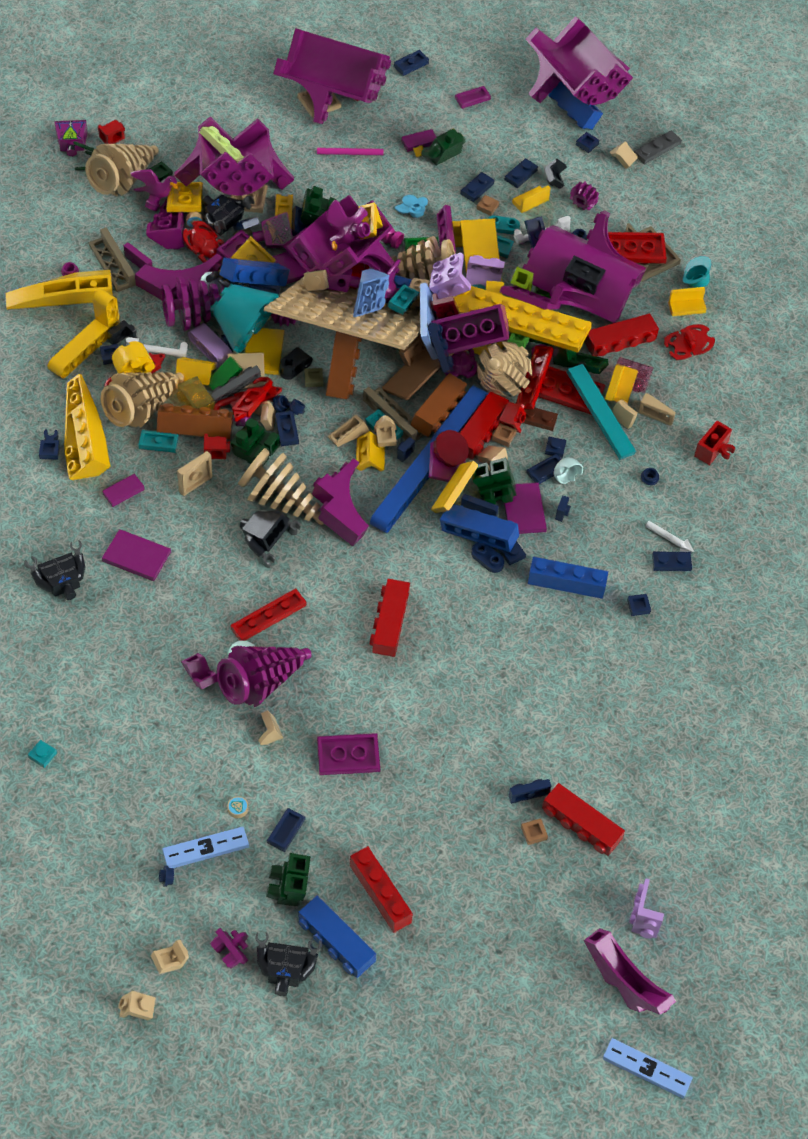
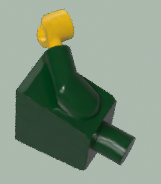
M453 128L437 136L429 149H423V146L420 145L413 148L416 157L430 158L437 166L460 154L466 139Z

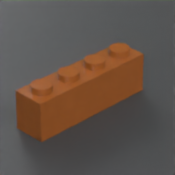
M336 331L326 396L347 400L350 395H353L355 385L352 384V380L357 375L355 362L360 357L358 344L362 342L363 338Z
M449 373L415 413L410 425L427 437L432 432L436 433L441 426L440 422H445L450 414L449 411H453L458 405V400L461 401L467 393L465 392L467 383Z
M169 403L159 406L157 432L204 437V434H208V437L220 436L231 439L233 412H229L227 409L211 410L208 407H201L199 409L188 405L179 407Z

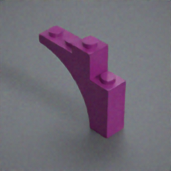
M216 254L203 264L182 270H165L145 264L135 274L136 286L162 300L161 286L168 284L171 288L173 299H177V277H183L186 286L188 278L194 279L198 289L199 280H201L205 272L219 271L221 269L222 256Z
M355 458L349 463L345 462L340 468L339 473L335 472L332 476L327 473L323 478H317L311 493L323 503L319 509L321 513L318 519L351 546H354L364 536L369 527L355 509L350 495V479L360 463Z
M599 928L584 940L605 982L618 988L629 1009L639 1013L649 1010L661 1015L676 1003L672 994L655 985L631 962L610 931Z

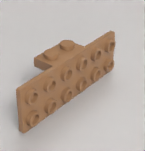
M421 333L405 350L401 349L399 351L404 366L382 387L383 391L404 400H409L441 367L439 359L433 360L421 339Z

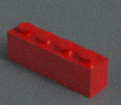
M649 313L589 331L584 343L592 356H604L610 352H618L624 348L636 347L645 342H653L657 339L659 328Z
M490 391L461 430L460 434L468 444L469 453L467 458L473 460L476 455L482 452L484 443L490 441L492 432L501 423L499 419L509 402L508 399Z
M387 579L386 586L382 585L381 597H383V601L378 602L377 613L380 614L379 618L375 617L373 629H376L375 634H371L369 643L370 646H373L372 653L391 657L396 656L410 593V582Z
M560 783L553 788L543 801L542 809L546 815L552 818L555 817L564 828L571 829L577 833V836L582 841H588L601 854L604 853L609 856L623 839L624 829Z
M369 846L350 856L351 869L393 933L411 924L412 911Z

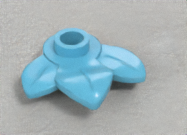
M405 195L402 199L403 203L395 206V210L402 214L410 213L412 217L418 218L424 215L428 200L425 197L417 199L414 195Z

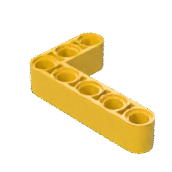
M99 289L93 296L95 319L48 362V370L62 379L66 378L108 339V330L120 323L117 298L103 289Z

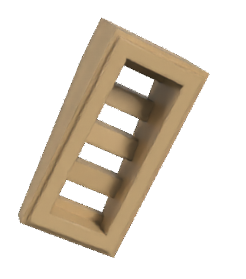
M645 393L641 400L640 414L670 426L673 424L675 411L648 393Z
M355 415L331 433L328 438L339 447L370 430L366 423Z

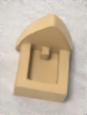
M626 141L609 152L626 169L638 158Z
M624 400L618 401L612 410L618 422L627 429L632 427L638 414Z
M270 401L261 402L254 413L261 415L260 421L266 431H273L276 411Z
M386 415L382 416L374 426L378 447L397 446L396 424Z
M488 445L477 455L480 462H488V464H490V461L505 457L508 460L505 447Z
M268 710L261 713L267 731L259 738L260 745H267L282 739L283 736L275 717Z

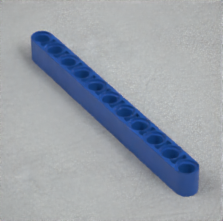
M474 385L468 390L374 512L370 525L385 533L390 531L429 479L431 443L443 431L454 430L460 433L489 394L488 392Z

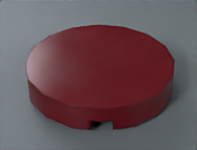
M454 430L441 432L433 444L436 458L448 467H456L462 464L468 457L469 449L465 438Z

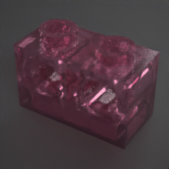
M619 357L617 364L638 370L632 390L645 394L654 367Z

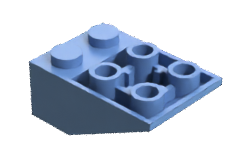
M372 268L362 271L353 317L365 315L383 308L385 293L389 287L388 274Z

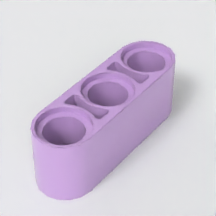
M205 323L188 332L190 341L210 361L217 362V368L228 359V354L232 353L231 349Z

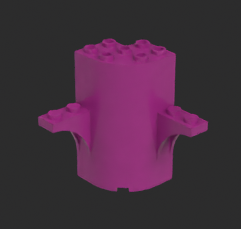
M576 16L554 40L537 27L525 39L539 57V75L533 88L528 93L539 103L562 81L569 91L583 103L589 105L602 104L616 98L633 79L632 75L628 72L630 68L610 51L588 26Z
M295 28L287 60L277 58L273 74L301 84L308 91L313 101V122L323 124L328 118L327 109L333 100L332 92L367 103L376 101L381 86H384L387 77L385 74L390 68L391 60L390 56Z
M210 116L198 126V141L193 152L182 166L174 172V176L185 186H188L201 175L218 191L234 196L253 193L270 180L281 190L294 181V176L283 165L272 147L269 129L258 118L236 137L232 138ZM210 126L217 128L219 133L227 138L230 144L237 148L244 158L237 163L227 152L221 154L199 133L201 128Z
M350 195L339 201L347 217H352L359 209ZM378 206L377 209L383 227L377 229V236L362 240L359 238L350 243H341L337 246V250L334 251L329 240L332 236L338 234V230L327 222V211H325L310 226L282 245L291 258H295L304 269L309 272L326 270L327 277L341 275L358 263H364L374 270L387 274L395 263L379 242L393 227Z
M604 210L600 214H596L593 221L595 226L593 230L590 229L587 235L588 241L555 225L542 230L536 246L531 248L527 255L529 258L527 264H524L522 269L533 273L532 285L549 292V296H551L550 302L555 305L566 304L575 306L616 323L622 314L632 289L640 284L646 268L624 258L611 244L608 235L610 213ZM574 255L606 270L594 295L563 281L565 269Z

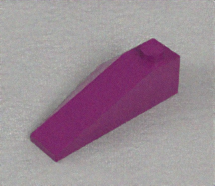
M166 199L160 207V212L153 216V222L147 224L146 235L166 249L177 250L185 246L182 238V233L185 229V213L167 212Z

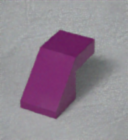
M197 653L181 661L198 688L204 689L218 682L217 674L210 670L205 656Z

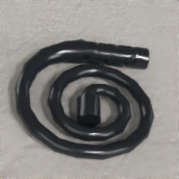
M213 271L206 277L207 282L210 283L218 279V282L227 288L231 284L245 285L250 288L248 283L229 281L219 275L220 271Z

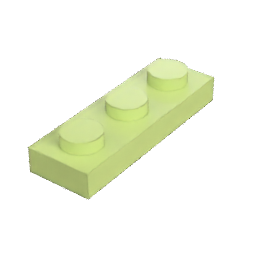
M213 126L201 128L199 133L221 154L227 152L237 163L244 158L241 152L234 148L230 141L219 133L217 128Z

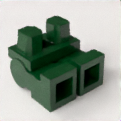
M313 186L312 189L307 188L303 199L301 222L305 225H311L337 199L332 197L329 199L323 198L322 188Z
M249 418L245 426L235 434V438L230 443L235 456L252 464L264 448L269 451V456H272L280 446L279 434L266 432L265 428L258 424V421Z
M507 458L490 461L491 469L488 462L479 464L472 475V480L477 485L482 499L495 505L498 500H502L504 503L512 502L513 496H517L515 490V480Z
M290 853L288 862L284 861L283 866L271 865L269 879L280 880L279 885L269 883L266 897L277 900V904L299 906L300 901H303L306 895L311 856Z

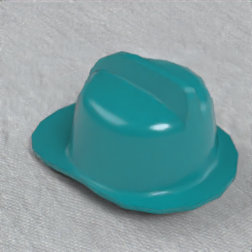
M698 256L690 260L685 267L682 281L688 284L690 288L707 286L710 282L711 259L707 256Z

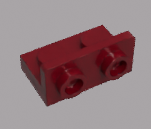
M433 294V301H430L432 311L436 312V320L461 314L454 296L438 299L437 294Z

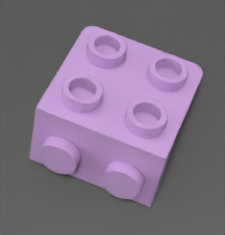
M462 253L453 254L433 264L429 289L433 294H437L438 299L450 296L455 297L471 290V284L462 274L464 260Z
M480 255L470 256L466 279L471 285L481 284L485 287L486 280L501 282L505 262L498 258L485 259Z
M645 878L644 884H639L629 923L633 924L631 932L650 939L652 937L657 938L664 914L643 908L650 879Z

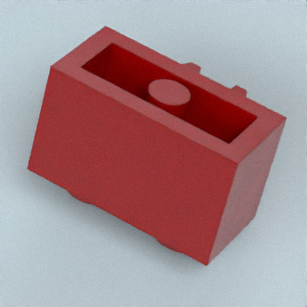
M716 421L698 442L694 457L709 466L719 453H721L724 459L728 460L731 454L727 451L735 452V447L728 444L732 429Z

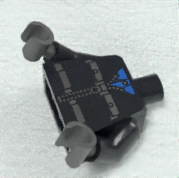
M207 195L202 200V203L206 206L204 221L222 236L234 223L239 222L243 218L245 207L248 210L251 209V204H255L252 196H246L244 199H234L220 195L214 200Z
M278 510L256 511L249 520L244 518L240 522V528L245 535L244 539L247 545L258 557L261 556L263 558V565L266 568H270V564L266 560H271L274 563L275 558L272 554H266L265 551L269 552L288 527L291 535H297V529H300L299 521H289L290 518Z
M78 540L80 545L78 549L72 547V541L70 543V548L74 551V555L72 552L37 565L38 568H36L37 559L34 556H31L34 562L33 565H29L27 560L24 561L25 567L31 569L30 573L37 587L46 592H51L55 597L64 594L66 600H72L76 597L75 589L80 588L79 581L83 579L86 569L83 553H80L82 547L80 540Z
M257 932L255 938L257 943H259L257 946V963L262 974L268 977V983L276 984L274 993L278 996H287L289 986L298 987L299 983L305 981L314 971L318 958L317 951L322 947V941H319L318 948L312 946L313 938L308 942V948L268 942L267 946L265 943L268 941V933L266 932L265 940H259Z

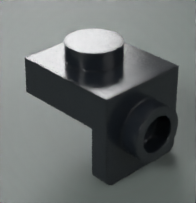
M555 159L544 168L548 177L547 182L551 186H555L558 189L565 186L560 173L567 168L566 164Z
M123 320L108 330V339L112 345L117 344L126 337L137 338V331L132 324L129 325Z

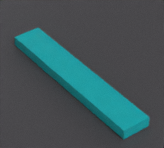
M581 364L569 368L566 373L618 459L621 460L636 453L635 448L585 366Z

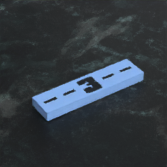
M242 826L165 847L162 850L166 865L169 868H176L249 848V843Z
M614 1038L611 1039L603 1056V1060L683 1099L693 1079L692 1076Z

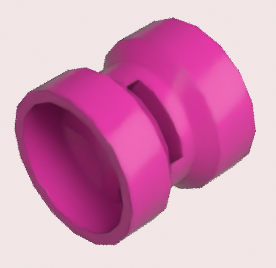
M392 228L381 239V242L389 243L391 247L397 249L404 240V233L396 232Z

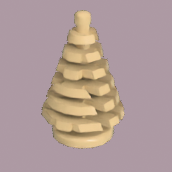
M100 144L96 147L97 149L93 150L92 156L86 162L85 171L87 179L91 186L101 194H113L115 196L120 194L122 196L138 180L131 176V172L145 170L154 159V156L158 154L159 149L155 145Z
M431 236L426 239V242L424 240L418 242L416 247L414 245L410 246L407 249V253L406 251L398 253V258L392 256L391 258L394 262L397 259L401 260L398 266L400 271L396 275H401V277L408 279H425L430 282L433 264L455 254L451 240L442 241L440 252L436 237Z
M502 341L506 349H501L496 343L487 346L490 355L485 349L482 351L479 358L485 370L477 363L478 379L481 381L480 385L486 392L492 391L507 398L502 391L509 392L515 396L522 392L519 387L522 386L524 389L527 387L530 381L525 376L527 372L532 375L531 360L527 357L529 353L523 346L518 347L516 343Z
M156 372L153 374L116 373L111 377L112 381L109 385L104 387L101 392L100 399L103 411L110 422L116 426L124 427L128 425L141 428L159 409V406L163 405L178 388V384L184 381V376L180 372L176 374L170 372Z
M264 448L238 482V485L245 487L254 477L260 479L247 501H255L266 486L269 485L270 487L259 501V505L265 506L277 491L279 494L270 508L276 510L286 498L289 501L281 512L288 513L293 505L298 508L293 513V516L299 517L304 512L307 514L304 520L310 521L313 518L318 524L324 525L318 519L321 513L318 511L320 505L318 502L314 506L310 504V501L313 499L311 492L305 499L300 497L307 488L304 482L295 492L292 491V488L300 478L297 472L286 485L283 484L293 469L291 463L286 465L277 478L274 477L286 460L284 453L275 460L268 470L263 468V464L269 457V451Z

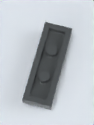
M671 130L638 148L634 153L645 165L680 145L682 139Z
M258 366L248 367L243 371L242 375L231 378L225 386L215 388L211 394L214 404L219 400L232 396L251 384L255 379L261 377V371Z

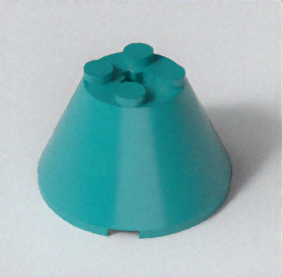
M231 284L228 288L225 287L220 294L222 298L219 302L216 301L210 310L213 311L217 322L236 354L246 348V344L252 335L257 334L267 322L272 313L264 311V307L280 297L278 294Z

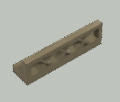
M107 227L100 229L101 238L88 243L103 270H110L111 267L119 269L117 274L111 272L112 285L116 292L136 286L135 274ZM101 243L105 245L103 250L95 248V245ZM104 255L112 257L110 262L104 261L102 258ZM118 279H122L127 283L118 286L116 282Z
M370 387L363 390V401L372 410L380 409L386 416L391 418L403 431L402 438L407 440L410 437L417 442L425 436L421 432L417 434V431L410 425L413 418L380 387L374 391Z

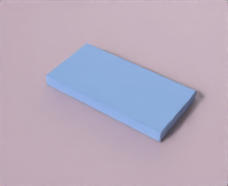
M427 283L420 284L421 339L431 358L435 360L438 359L428 331V325L432 323L431 321L436 320V312L432 311L430 301H433V295Z

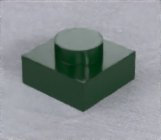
M162 161L149 168L156 174L160 182L173 175V171Z

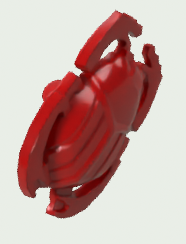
M203 221L192 222L193 229L187 230L185 228L182 238L189 250L196 255L198 252L200 253L198 258L204 263L208 261L204 256L208 258L217 254L216 249L219 245L224 244L222 239L216 241L218 236L210 225Z
M694 324L681 329V334H679V331H675L664 338V345L666 348L669 345L675 348L674 353L669 351L671 357L675 360H684L692 356L691 352L695 356L710 351L715 344V337L707 335L710 330L707 326ZM676 337L673 342H670L671 338Z

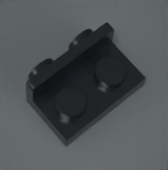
M574 255L565 269L563 281L594 295L606 270Z

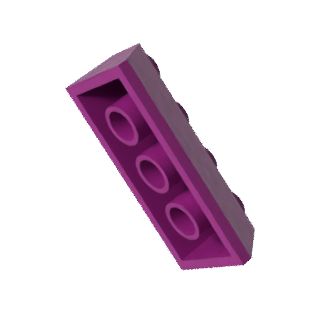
M502 304L431 321L432 323L442 325L443 331L441 335L448 343V354L509 340L508 319L505 306Z

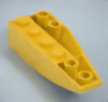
M111 270L75 272L6 292V309L93 303V296L99 289H103L113 296Z
M77 374L67 383L64 452L70 480L100 476L111 467L102 423L91 393L81 374Z

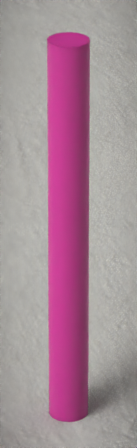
M317 148V154L383 156L384 149Z

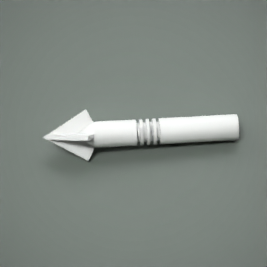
M647 522L646 528L680 547V552H694L688 539L683 541L653 522Z

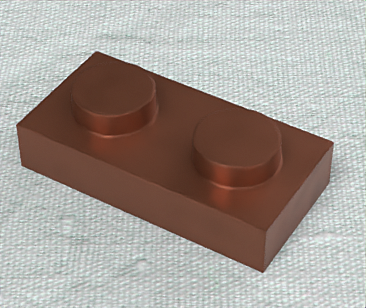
M535 407L534 410L524 409L527 413L524 424L550 431L554 430L558 418L557 413Z

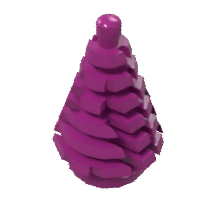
M183 277L176 278L177 299H173L172 291L168 284L161 286L162 306L167 327L174 326L175 310H179L181 325L184 331L191 329V320L194 327L199 326L201 315L204 323L210 321V305L213 306L216 301L219 302L222 298L218 293L217 284L211 283L209 285L210 296H208L209 292L206 282L199 280L200 283H198L197 289L195 280L188 278L187 286ZM221 285V289H220L221 292H222L223 289L225 288V287L222 286V285Z
M234 646L231 648L232 652L229 653L228 658H224L218 663L216 670L218 684L223 695L232 704L240 705L245 702L248 705L253 704L254 707H257L264 701L263 699H266L288 677L298 670L305 660L311 658V651L308 648L299 650L296 647H278L276 649V647Z

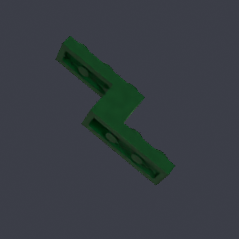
M532 338L529 339V342L552 346L554 349L552 354L553 363L556 365L572 368L583 364L586 370L593 374H601L609 365L606 358L577 353Z

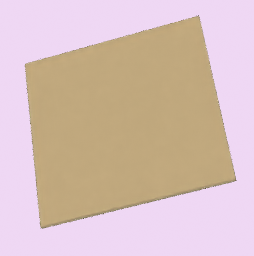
M303 277L279 295L280 297L264 307V311L402 350H405L420 334L419 307L411 305L402 315L388 308V303H385L386 306L381 310L353 317L358 288L353 289L349 286L348 292L330 289L307 291L303 283Z

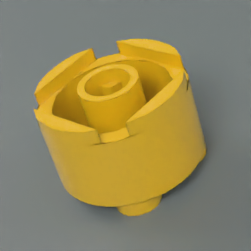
M138 341L129 342L130 345L125 347L121 345L112 354L113 365L117 373H151L155 368L148 351Z

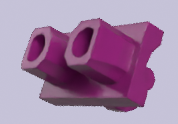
M221 928L215 931L217 936L210 945L217 953H220L226 947L229 949L230 952L222 958L227 967L233 968L239 963L245 964L249 961L238 947L240 946L243 950L248 947L245 942L248 938L246 932L239 934L236 930H233L231 935L234 938L232 939L228 932L223 931Z

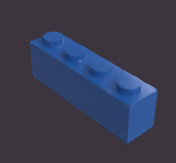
M562 81L548 95L551 99L558 102L557 105L568 112L567 115L578 122L577 125L582 129H593L603 115L595 105L585 104L575 97Z
M223 258L219 275L231 282L286 287L290 270L273 262Z
M453 504L451 509L445 511L440 518L442 531L507 552L512 550L520 536L517 523L498 518L494 515H487L477 510L464 508L461 505Z
M533 557L528 584L603 599L609 571Z
M318 895L298 911L299 925L305 931L309 930L318 944L321 940L322 944L328 949L329 955L334 960L338 959L343 964V969L349 975L353 974L358 978L376 962V953Z

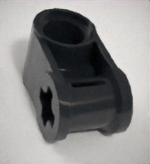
M295 348L281 359L280 365L282 369L280 370V376L285 380L293 379L311 365L313 358L301 348Z

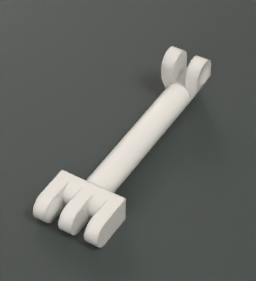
M569 216L559 218L558 224L555 226L569 232L571 218ZM519 229L514 231V239L517 244L529 241L528 234L523 235Z
M126 338V346L130 345L129 342L132 341L139 342V338ZM186 342L181 343L180 350L143 344L146 350L151 353L186 357L188 352V344Z

